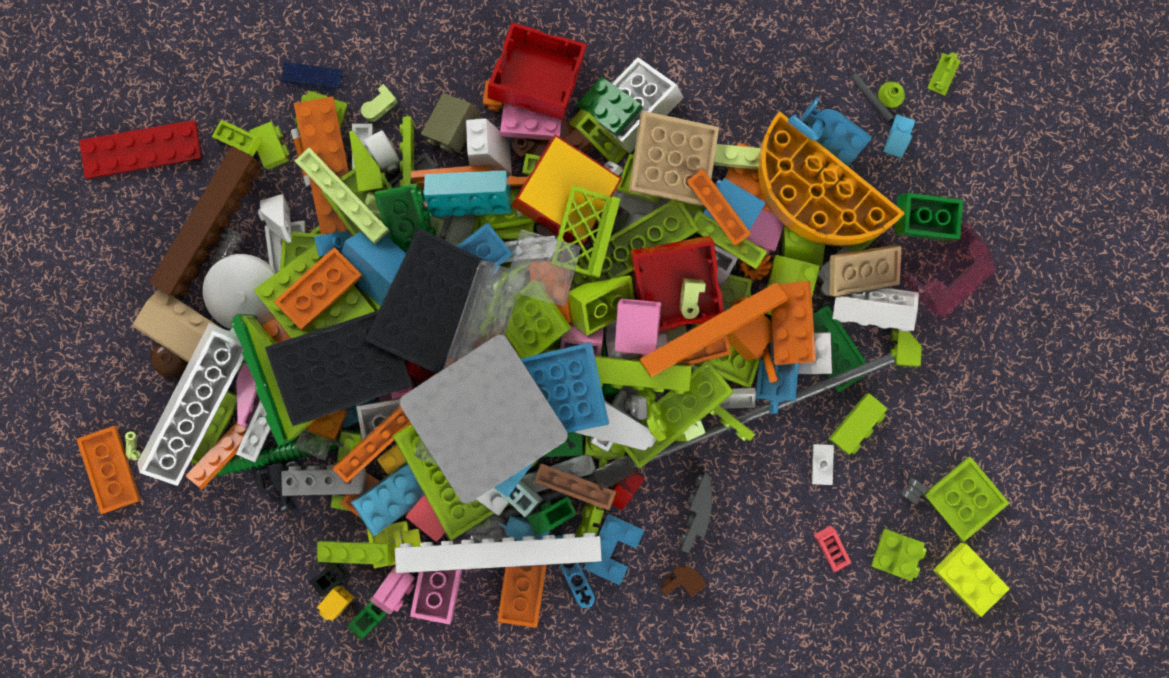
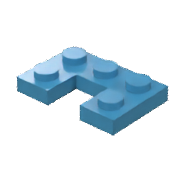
M608 514L598 535L600 536L602 561L586 562L583 569L620 585L628 566L610 559L618 541L637 548L644 530Z

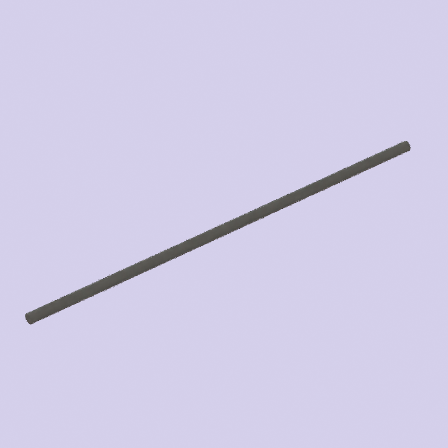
M890 353L796 392L795 401L779 402L778 410L895 363L894 358ZM770 403L735 417L743 424L769 414ZM720 422L705 428V434L689 441H674L649 462L730 430L733 427L727 428ZM631 458L607 468V472H597L583 479L599 483L638 466ZM552 490L540 495L543 501L537 507L547 501L552 502L567 495ZM514 506L503 510L506 520L509 519L510 515L517 516L521 514Z

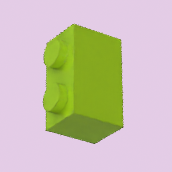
M269 122L249 130L251 134L262 139L257 151L263 166L267 170L289 161L288 155H290V151L286 144H282L280 138L283 137L279 126Z

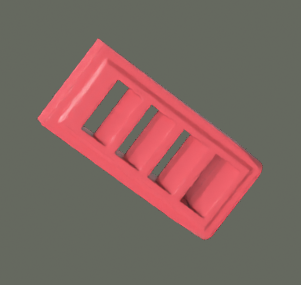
M832 526L814 534L820 549L834 573L851 564L841 540ZM835 541L836 544L834 546L826 548L827 545ZM837 549L840 550V552L834 554L833 556H830V553L834 552ZM841 556L844 557L845 561H839L834 564L833 560Z

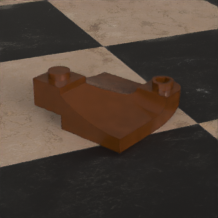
M565 119L562 120L560 138L583 153L591 148L590 140L579 129L571 126ZM514 137L512 148L524 163L526 154L540 156L550 140ZM521 141L525 142L523 146H519L518 143Z

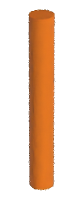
M766 345L762 357L769 381L774 383L777 381V376L768 346Z

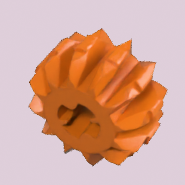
M771 255L765 256L757 270L739 259L737 263L741 265L739 271L745 272L744 277L749 275L751 281L756 278L760 280L770 272L769 268L772 266V263L768 260Z

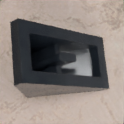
M333 563L309 582L317 593L323 597L351 574L342 563Z

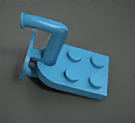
M816 97L799 119L794 114L787 123L791 124L809 139L816 140L845 165L849 166L868 144L872 136L836 110L824 109L819 111L815 106L820 98Z

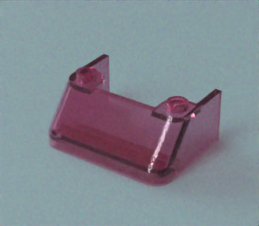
M966 221L961 223V235L970 244L968 253L975 262L947 288L938 280H932L923 286L911 272L901 277L913 292L919 293V299L937 317H946L988 280L996 270L988 244Z

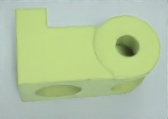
M384 84L378 88L380 94L371 102L364 103L361 107V113L367 121L374 122L398 103Z
M683 278L679 308L687 319H693L699 313L697 305L699 292H705L706 286L703 280Z

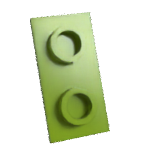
M942 53L927 87L928 89L941 95H946L961 61L957 59V54L950 53L947 55Z
M587 502V505L582 510L583 519L581 525L578 526L576 531L577 538L583 537V533H595V537H597L599 528L594 527L593 523H601L604 513L603 508Z

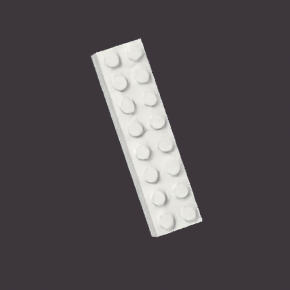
M210 323L208 324L137 462L141 474L178 486L244 359L242 355L244 350L236 334Z

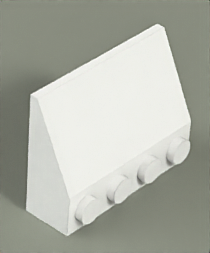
M637 58L613 82V85L641 103L643 109L618 137L611 132L609 133L624 150L631 153L636 147L641 112L647 111L667 116L684 98L678 86L640 58Z

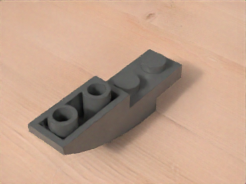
M705 472L703 475H698L694 485L697 486L695 494L691 493L687 504L690 505L688 509L695 512V515H690L686 524L689 527L687 534L683 533L679 540L680 549L686 553L690 552L696 535L705 537L710 521L712 488L709 474Z

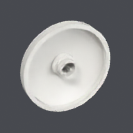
M235 254L221 259L208 271L203 283V299L209 313L217 322L229 329L233 328L232 318L237 314L256 315L261 326L273 320L275 317L257 296L254 289L276 274L275 270L262 259L252 255Z

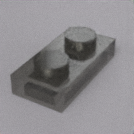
M628 454L592 471V475L601 491L637 474V470Z

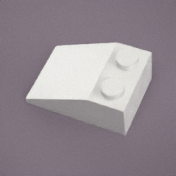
M814 332L816 362L799 363L798 374H832L831 333ZM773 341L771 342V358H774Z

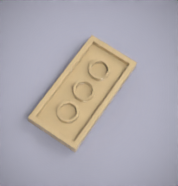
M891 245L830 256L829 295L840 296L900 285L901 246Z

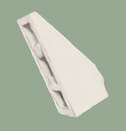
M383 130L364 139L383 172L391 173L399 168L400 159Z
M281 194L261 200L260 209H258L260 219L262 221L265 220L267 227L287 243L292 242L290 210L284 195Z

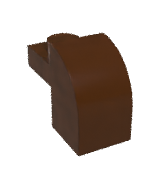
M680 565L671 569L676 576L672 578L670 575L661 582L662 586L660 589L666 596L682 584L692 597L705 588L707 584L694 568Z

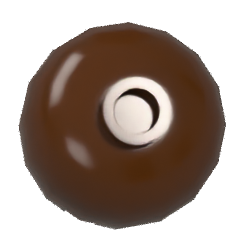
M159 343L151 353L153 369L159 375L166 378L182 376L188 365L187 361Z

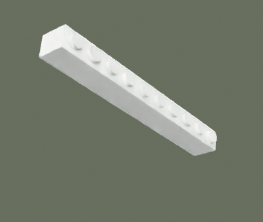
M583 533V537L575 538V534H564L562 539H555V535H545L543 540H535V536L522 537L523 541H514V537L502 538V542H494V539H482V543H474V540H461V544L453 545V541H441V545L433 546V542L420 543L421 547H412V543L400 544V548H395L396 573L601 562L600 536L595 537V533Z

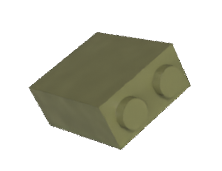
M443 93L421 135L427 138L426 142L434 147L440 145V148L448 153L451 150L460 153L467 139L466 120L478 119L481 111L469 102Z

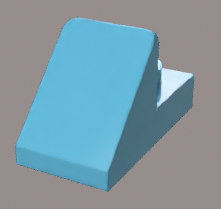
M896 114L883 152L902 158L912 138L911 132L915 120Z

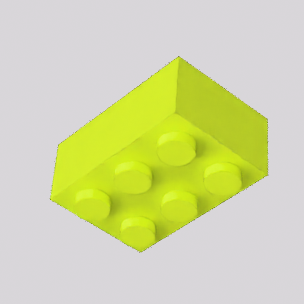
M960 543L933 569L970 610L980 617L1010 589L964 543Z

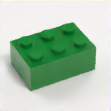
M905 193L897 196V207L904 212V215L895 223L894 235L948 242L960 239L963 200L914 193Z

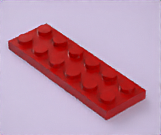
M195 120L79 140L86 179L202 159Z

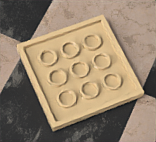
M642 111L629 191L705 206L690 187L687 180L701 169H704L708 176L712 178L719 127Z

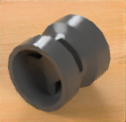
M910 478L907 486L908 489H903L900 495L902 497L905 496L909 499V502L917 505L920 501V496L925 494L928 488L914 478Z

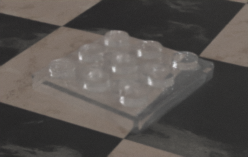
M520 230L505 291L565 307L581 246Z

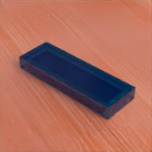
M284 61L281 81L340 90L343 71Z

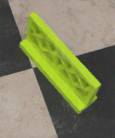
M572 185L550 265L581 273L593 279L599 278L620 198L605 196ZM575 192L583 194L586 202L577 206L573 199ZM595 199L605 201L603 209L596 212L591 203ZM588 204L593 215L584 219L579 208ZM576 210L581 221L572 226L568 216L569 213ZM595 216L599 225L596 230L591 232L586 221ZM583 223L588 234L579 238L574 227ZM571 230L576 241L566 245L563 240V234ZM590 236L594 244L590 250L586 251L581 240ZM578 243L583 253L573 258L568 247ZM564 249L571 259L566 263L556 261L558 253ZM584 255L588 261L587 270L579 268L575 260Z

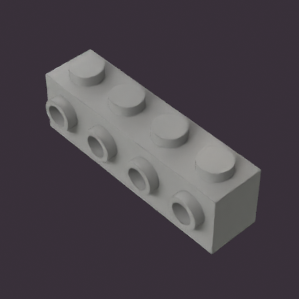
M313 465L301 470V466H289V470L281 471L282 496L361 494L366 492V468H363L346 483L332 469L334 465H327V469H320V465Z

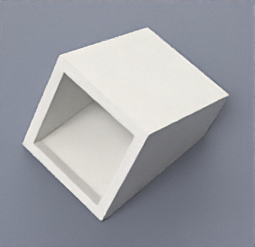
M487 119L466 120L467 151L470 166L491 165L492 171L506 170L507 176H512L510 140L507 137L500 136V131Z

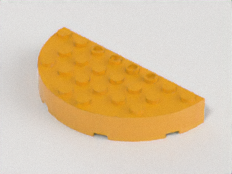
M780 111L778 112L764 135L760 146L758 177L767 204L786 227L803 238L816 243L831 246H849L864 243L878 237L891 228L904 215L901 209L820 143L809 139L791 124H788L789 118Z

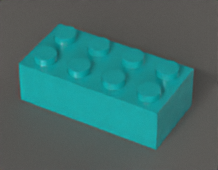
M506 170L425 174L424 198L431 216L444 217L455 215L461 217L464 215L482 216L484 214L502 215L511 213L512 191Z

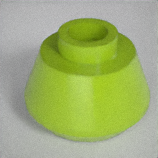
M886 82L880 87L878 98L885 107L895 108L904 101L905 91L897 82Z

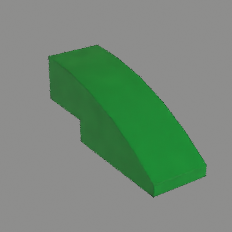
M370 602L347 625V628L361 641L387 613Z

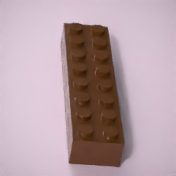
M234 146L230 148L149 281V284L176 298L181 299L182 296L185 297L190 290L189 284L192 279L195 280L199 276L201 271L199 268L202 263H206L210 258L211 253L209 251L213 245L216 246L221 239L220 233L223 228L227 229L230 225V217L233 212L239 210L241 206L240 200L243 195L246 196L250 192L251 182L261 174L262 169L260 167L262 165L258 161Z

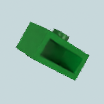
M565 497L552 503L547 501L539 506L540 510L527 516V519L534 534L538 535L550 531L577 514L569 497Z

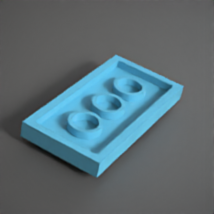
M406 462L351 503L370 533L375 536L412 509L424 493Z

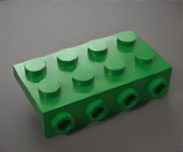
M418 183L375 192L374 197L383 224L390 230L387 233V237L405 253L418 228L436 236L435 228L431 227L429 221L431 219L430 211L424 205V192L422 189L420 190Z

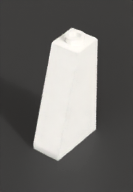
M605 401L609 420L608 425L575 431L576 433L641 450H646L647 447L651 448L656 441L647 425Z

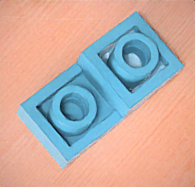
M510 515L503 533L509 537H514L516 540L523 541L522 537L535 536V540H543V536L549 535L550 531L535 535L528 519Z

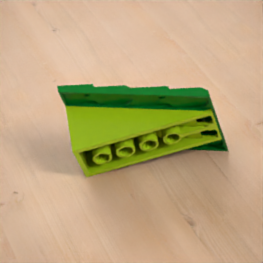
M237 314L232 318L231 323L243 347L242 355L255 380V390L267 413L265 416L266 421L280 447L296 440L299 434L315 420L292 427L265 347L276 344V341L259 324L256 315Z

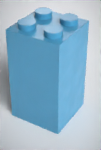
M361 231L344 242L341 254L363 276L356 285L381 306L406 253L386 235L374 244Z

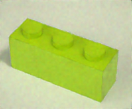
M865 394L828 440L846 455L855 454L861 447L859 443L862 439H867L873 433L872 427L876 422L879 424L886 417L885 412L888 408L871 394Z

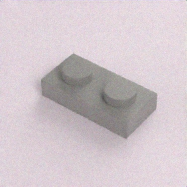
M634 392L627 393V399L624 400V408L627 413L637 419H647L646 398Z

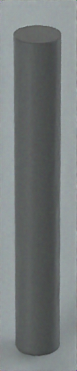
M853 74L850 79L886 121L889 122L894 118L858 74Z

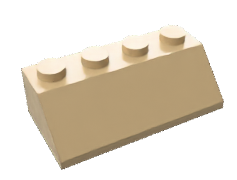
M158 290L147 300L132 326L189 363L208 324L217 325L173 296Z

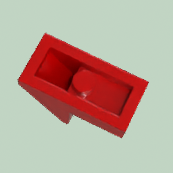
M633 469L626 471L613 488L616 494L612 504L622 511L633 498L645 478Z

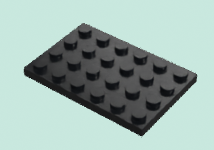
M418 228L365 337V341L438 374L443 370L493 264Z
M378 311L265 347L292 427L412 386L402 357L365 341V337Z

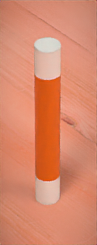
M292 129L291 133L299 157L304 152L301 136L298 129ZM302 170L306 187L311 186L309 176Z

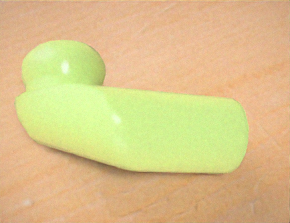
M128 432L125 435L126 456L128 459L138 460L141 453L139 450H136V434Z

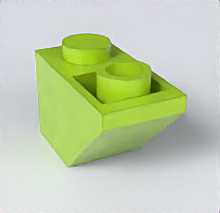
M897 328L892 329L891 341H898L897 345H894V349L890 350L895 361L893 365L921 366L922 346L909 331H900Z

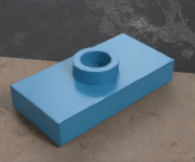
M350 231L315 236L318 255L325 256L334 247L341 253L344 242L351 238Z

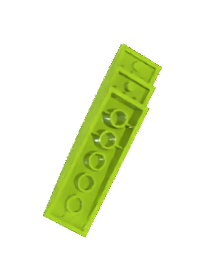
M671 200L610 237L599 278L593 279L587 275L570 270L571 290L583 284L627 276L633 272L630 250L683 241L698 232L699 229L682 202ZM584 255L575 260L579 268L587 270L588 261Z

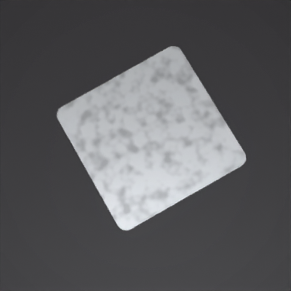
M497 335L400 399V407L457 496L464 503H471L564 443L568 436L564 426L508 339L503 335Z

